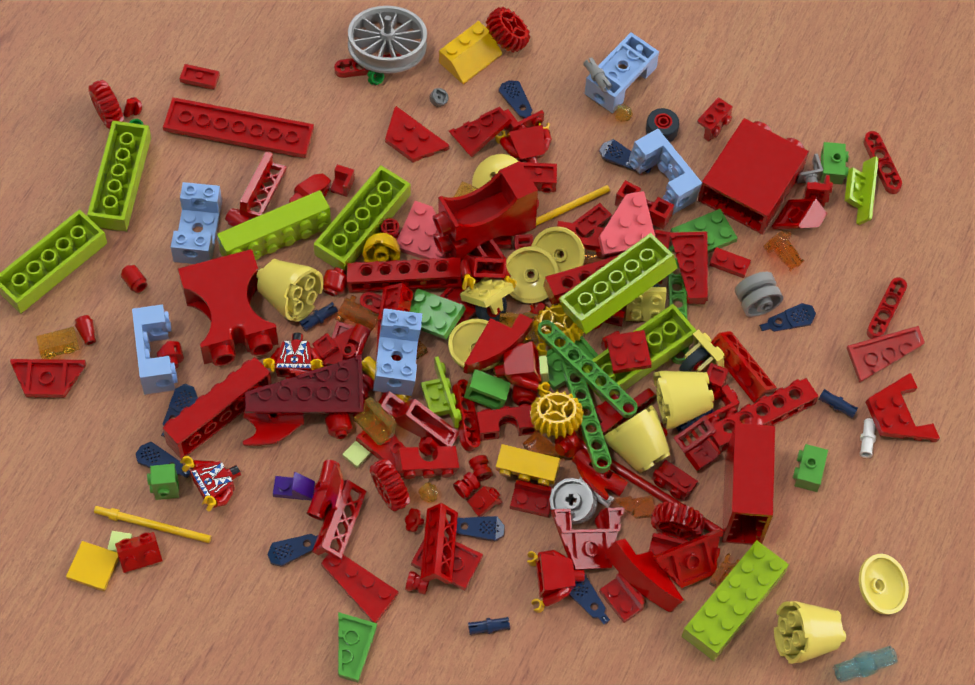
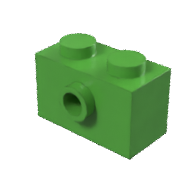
M823 143L821 150L823 173L820 183L824 182L826 175H830V182H833V184H843L844 178H847L848 167H845L849 157V152L846 151V144Z
M475 369L468 381L464 398L495 410L500 409L506 402L511 383Z
M805 444L804 449L799 450L796 460L800 462L799 468L795 467L792 477L796 479L795 487L818 492L828 454L827 449Z
M175 464L150 466L151 473L147 474V482L150 487V493H154L155 500L180 498L179 479Z

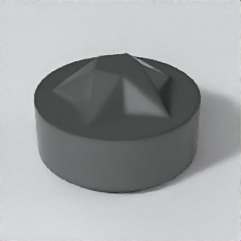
M442 88L434 89L429 96L430 102L436 107L444 106L448 101L447 92Z

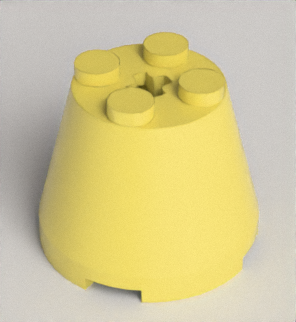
M272 259L264 268L259 269L256 275L258 278V292L284 318L291 321L294 320L295 322L303 320L315 308L313 304L318 293L322 294L323 291L322 274L309 266Z
M658 371L653 373L654 385L657 386V403L663 424L667 423V430L676 428L713 409L712 401H714V395L712 390H708L709 377L707 372Z
M653 405L604 435L606 443L639 473L654 466L653 461L657 463L670 455L657 411Z
M786 601L779 606L776 612L779 615L778 625L774 627L776 647L780 656H785L790 664L802 663L835 651L840 647L841 642L846 640V633L841 622V614L838 610L834 611L797 601Z

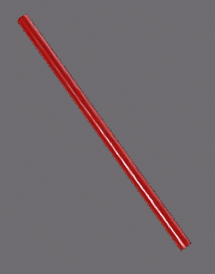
M578 438L580 443L584 447L583 449H585L588 452L585 441ZM611 458L610 469L661 502L685 505ZM603 459L598 460L600 463L608 465L607 461ZM705 518L704 529L709 532L716 529L723 530V528Z

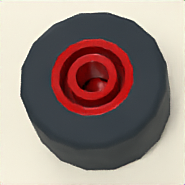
M658 108L652 111L647 118L646 134L659 129L669 142L673 141L679 129L678 116L672 110L666 108Z

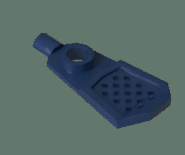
M509 80L502 83L498 92L506 102L511 105L520 117L527 118L531 116L533 110L520 82Z
M614 139L602 144L599 150L602 159L636 171L629 163L631 151ZM652 167L649 168L648 170L644 171V172H646V173L649 174V172L651 171Z
M801 303L768 318L767 323L760 324L759 326L761 331L770 329L774 332L811 326L816 312L812 305ZM780 320L782 323L777 324L775 321Z
M183 384L174 390L162 423L163 426L170 418H176L180 415V412L186 406L190 407L195 403L198 397L193 386Z
M153 442L141 445L135 454L140 465L150 468V466L175 464L177 475L180 474L186 478L190 475L189 470L186 472L182 470L183 463H180L178 459Z
M498 516L457 518L456 534L496 542L504 536L505 525ZM467 525L468 528L466 530L461 529V526Z
M307 534L273 542L267 554L270 563L282 567L311 552L318 535ZM305 542H310L311 545L309 547H305L303 544Z
M585 575L583 582H575L576 587L572 589L569 595L592 618H599L603 625L610 621L604 613L606 608ZM595 604L598 609L592 610L590 606Z

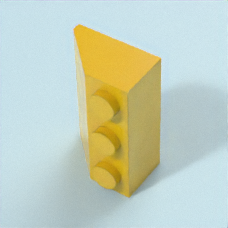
M477 21L439 50V63L463 85L502 55L497 42L492 39V35L488 33L489 30L480 21Z
M501 444L496 471H499L500 475L508 477L511 474L519 476L518 479L523 481L537 480L538 484L543 486L554 485L560 466V458Z

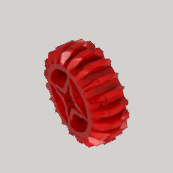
M498 7L487 17L486 28L489 30L488 33L506 51L518 52L529 42L530 31L527 29L528 26L524 24V20H521L515 14V11L505 7Z
M100 80L89 85L88 92L91 101L104 125L110 129L112 121L124 122L119 102L105 80Z
M385 458L378 460L370 466V474L375 488L388 508L392 511L405 508L410 503L409 493L404 484L405 482L391 461Z
M663 502L655 506L651 515V524L656 531L665 533L669 537H681L692 540L701 536L705 526V518L700 511L694 510L693 507H688L686 504Z

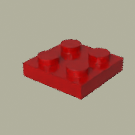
M644 330L606 336L613 374L652 367Z

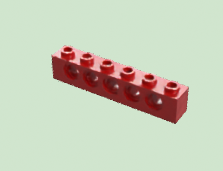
M618 256L545 276L543 287L551 305L561 304L559 300L561 296Z
M449 257L442 259L430 258L422 260L347 263L349 293L383 291L385 286L399 283L408 286L410 290L462 287L461 258Z
M807 378L797 379L788 387H781L772 395L761 397L757 403L753 405L747 404L741 408V411L729 413L719 422H712L711 424L717 432L709 438L717 445L720 452L727 450L732 433L725 432L724 429L733 431L735 423H741L740 421L745 418H759L765 422V425L774 426L815 405L818 394ZM773 404H779L781 408H777ZM757 412H762L765 416H760Z

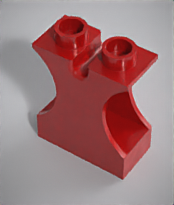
M518 161L500 169L490 181L471 193L452 198L438 197L439 213L433 215V222L438 233L433 234V239L442 255L450 253L452 257L461 258L462 260L473 249L491 239L500 236L522 235L536 228L538 189L522 163Z
M252 249L178 268L187 306L201 311L211 321L210 330L205 339L200 343L204 364L213 362L215 366H224L233 362L236 355L234 346L238 343L244 344L247 352L254 356L267 354L273 349V346L279 344L276 324L259 317L250 306L252 297L258 290V278L256 277L258 266Z

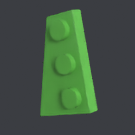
M338 612V675L341 678L359 682L377 629V623Z

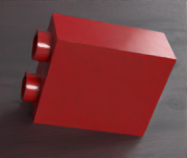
M743 118L703 179L698 201L714 210L721 209L725 216L763 235L796 183L798 174L803 172L809 151L804 149L800 141L794 138L784 139L773 133L767 124L760 121L751 122Z
M745 418L741 423H735L725 454L723 543L753 545L757 540L763 544L773 517L775 426L765 425V422L759 418Z

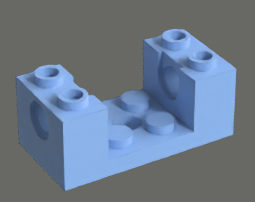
M630 32L598 65L600 69L604 70V75L612 84V88L608 90L606 87L607 92H602L597 82L593 81L591 74L586 77L584 94L611 113H614L624 102L625 90L639 75L646 79L657 68L659 51ZM624 64L627 66V68L621 69L618 67V65Z
M659 129L634 142L629 158L631 167L641 174L656 164L658 165L659 170L669 179L666 187L667 191L662 199L674 204L672 215L696 201L702 182Z
M183 182L180 194L182 207L178 231H173L171 242L173 261L197 264L212 260L222 206L220 186ZM198 226L203 228L201 232L193 231Z
M163 304L132 309L139 376L144 395L175 390L174 383H178L175 363L170 362L169 356L150 357V342L169 339L168 332H171L172 329L168 311H164Z
M384 308L380 326L373 391H390L393 394L412 396L417 370L416 355L421 331V313ZM399 355L402 359L395 361L391 356Z

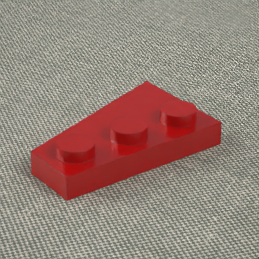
M499 106L480 115L478 119L463 123V126L457 129L453 128L449 132L464 150L473 157L507 127L512 120Z
M380 414L356 436V441L379 460L386 458L391 461L392 465L396 468L394 455L399 448L405 446L402 442H399L393 428L388 425L385 420L386 418Z

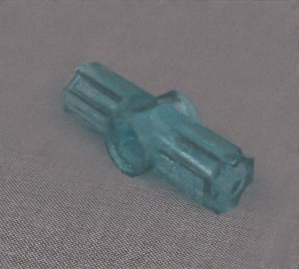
M891 645L873 652L864 651L854 656L853 659L834 665L835 676L840 683L859 676L862 678L868 677L879 669L896 664L898 662L897 654Z

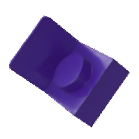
M294 472V477L275 476L273 497L311 501L314 495L315 481L297 472Z

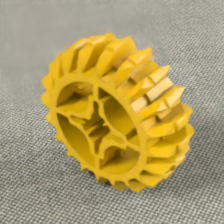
M561 304L546 307L544 311L540 310L539 315L535 316L533 324L534 333L539 342H543L546 346L548 344L538 335V325L544 320L553 322L574 343L575 341H580V336H583L584 332L563 311ZM549 326L541 328V332L544 334H549L552 331ZM557 339L554 344L557 347L565 345V341Z
M558 390L555 393L549 391L547 395L542 393L540 398L536 397L535 402L532 403L530 411L531 423L536 430H540L541 435L547 433L548 438L551 435H554L556 439L558 435H562L565 438L566 434L572 435L573 431H577L579 426H581L583 418L582 405L579 403L578 398H573L572 393L566 395L565 391L559 393Z

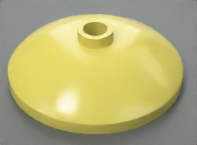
M496 154L483 160L476 168L472 178L473 191L490 181L492 176L497 174L500 169L514 164L518 160L507 154Z
M547 228L535 237L531 245L532 247H538L547 251L554 258L559 272L580 267L584 264V246L580 238L567 228ZM560 251H563V253H564V256H563V257H560V255H559Z
M523 247L514 251L506 260V267L511 275L510 278L517 282L514 291L509 293L514 299L524 303H537L548 297L543 287L545 276L559 273L554 258L547 251L538 247ZM529 271L534 272L535 276L533 278L528 277Z
M469 319L461 322L452 330L449 336L448 349L452 359L459 366L464 368L468 356L489 321ZM500 361L479 371L489 370L498 365Z
M886 554L872 555L862 564L859 572V587L866 603L880 614L888 615L901 610L907 601L909 592L907 576L902 566L894 558Z

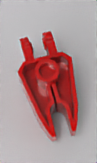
M323 173L312 175L294 188V195L290 198L289 203L319 190L325 198L330 189L331 179Z

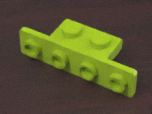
M876 156L863 162L862 172L854 167L848 170L844 201L858 208L856 220L858 225L870 221L873 216L878 158Z
M434 357V368L438 379L421 382V389L427 408L437 416L450 414L454 428H458L461 413L459 409L455 408V395L450 393V380L445 378L444 375L446 374L445 365L440 363L439 357Z

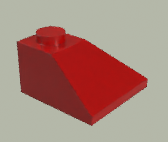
M816 198L790 199L773 223L772 228L819 227L823 223L827 212Z

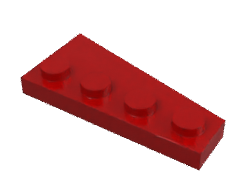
M707 231L670 233L689 302L708 301Z
M919 326L848 345L846 349L860 383L923 346L925 341Z
M328 554L321 562V566L345 590V593L353 599L360 610L370 618L371 622L377 623L399 594V591L345 555H342V558L338 560Z

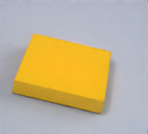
M82 541L66 578L105 591L119 560L117 552Z

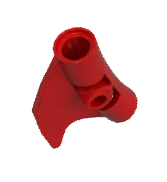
M356 323L354 327L333 338L339 349L325 360L322 359L323 367L361 355L371 330Z
M244 411L243 418L247 419L255 427L256 433L250 438L245 439L243 445L262 446L278 443L301 425H304V413H245Z
M585 449L577 451L572 458V462L576 465L582 479L605 500L609 498L605 489L620 497L628 484L627 480L611 470H608L606 473L595 471L589 453ZM597 461V464L600 467L606 466L604 463H600L599 461Z
M325 460L323 462L319 480L315 485L313 498L306 512L312 518L322 521L331 502L333 509L337 510L339 507L344 479L338 462L334 460Z

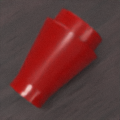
M89 315L76 318L74 326L84 340L85 345L95 343L93 319Z

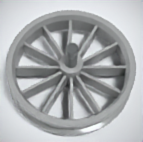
M396 6L372 7L356 15L349 25V53L356 63L368 70L379 73L406 71L417 65L426 53V26L416 14L407 9ZM379 22L381 29L372 23ZM396 23L403 24L394 30ZM380 49L378 57L371 55ZM394 50L403 56L396 57ZM384 52H390L392 58L383 57Z

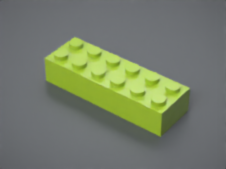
M112 121L87 214L99 228L126 232L128 230L151 140L148 125Z
M380 165L315 241L314 255L334 268L343 269L346 273L347 263H354L363 253L366 240L373 234L380 233L381 223L385 219L392 218L411 196V184Z
M319 190L217 234L220 254L223 257L252 249L255 260H258L261 256L268 253L272 254L282 247L291 246L296 241L307 239L317 232L325 231L331 224L330 207Z
M79 209L0 272V295L20 314L23 313L107 244L105 232Z
M652 233L648 234L561 296L559 300L563 311L587 334L678 269L674 255Z
M674 304L634 330L645 331L652 364L651 368L613 374L608 349L592 359L624 391L693 344V333L697 330ZM590 365L582 367L584 373H590L593 370ZM598 378L595 383L598 386H604L606 380ZM590 386V388L595 392V394L600 398L602 402L606 401L595 389H593ZM611 391L609 393V396H612L615 393L619 395V392Z
M756 540L686 625L681 637L715 661L784 576L789 564Z

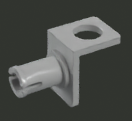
M817 153L814 154L812 159L814 170L799 173L796 180L797 184L818 182L817 180L821 179L823 168Z

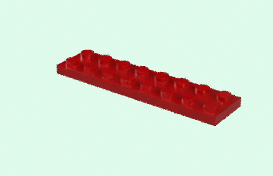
M172 97L163 125V131L306 158L314 131V124Z

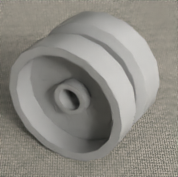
M771 272L753 274L742 280L735 287V293L739 301L742 302L741 306L746 316L754 317L766 314L779 306L783 301L784 297L780 289L776 287L777 283Z
M575 478L564 479L552 489L550 506L551 509H571L572 524H582L591 519L596 512L597 496L594 490L582 480ZM574 498L577 499L576 503L573 502V505H572V503H571L572 500H573Z

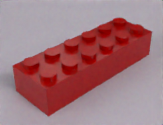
M256 357L245 361L236 372L233 371L228 374L223 382L215 384L210 392L198 397L193 405L184 408L180 415L165 423L163 431L167 445L180 459L189 455L245 411V392L272 384L270 372Z

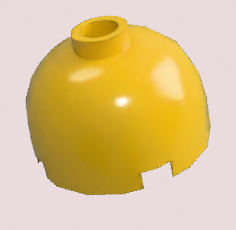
M387 233L373 234L364 244V261L383 262L400 260V245L398 241Z

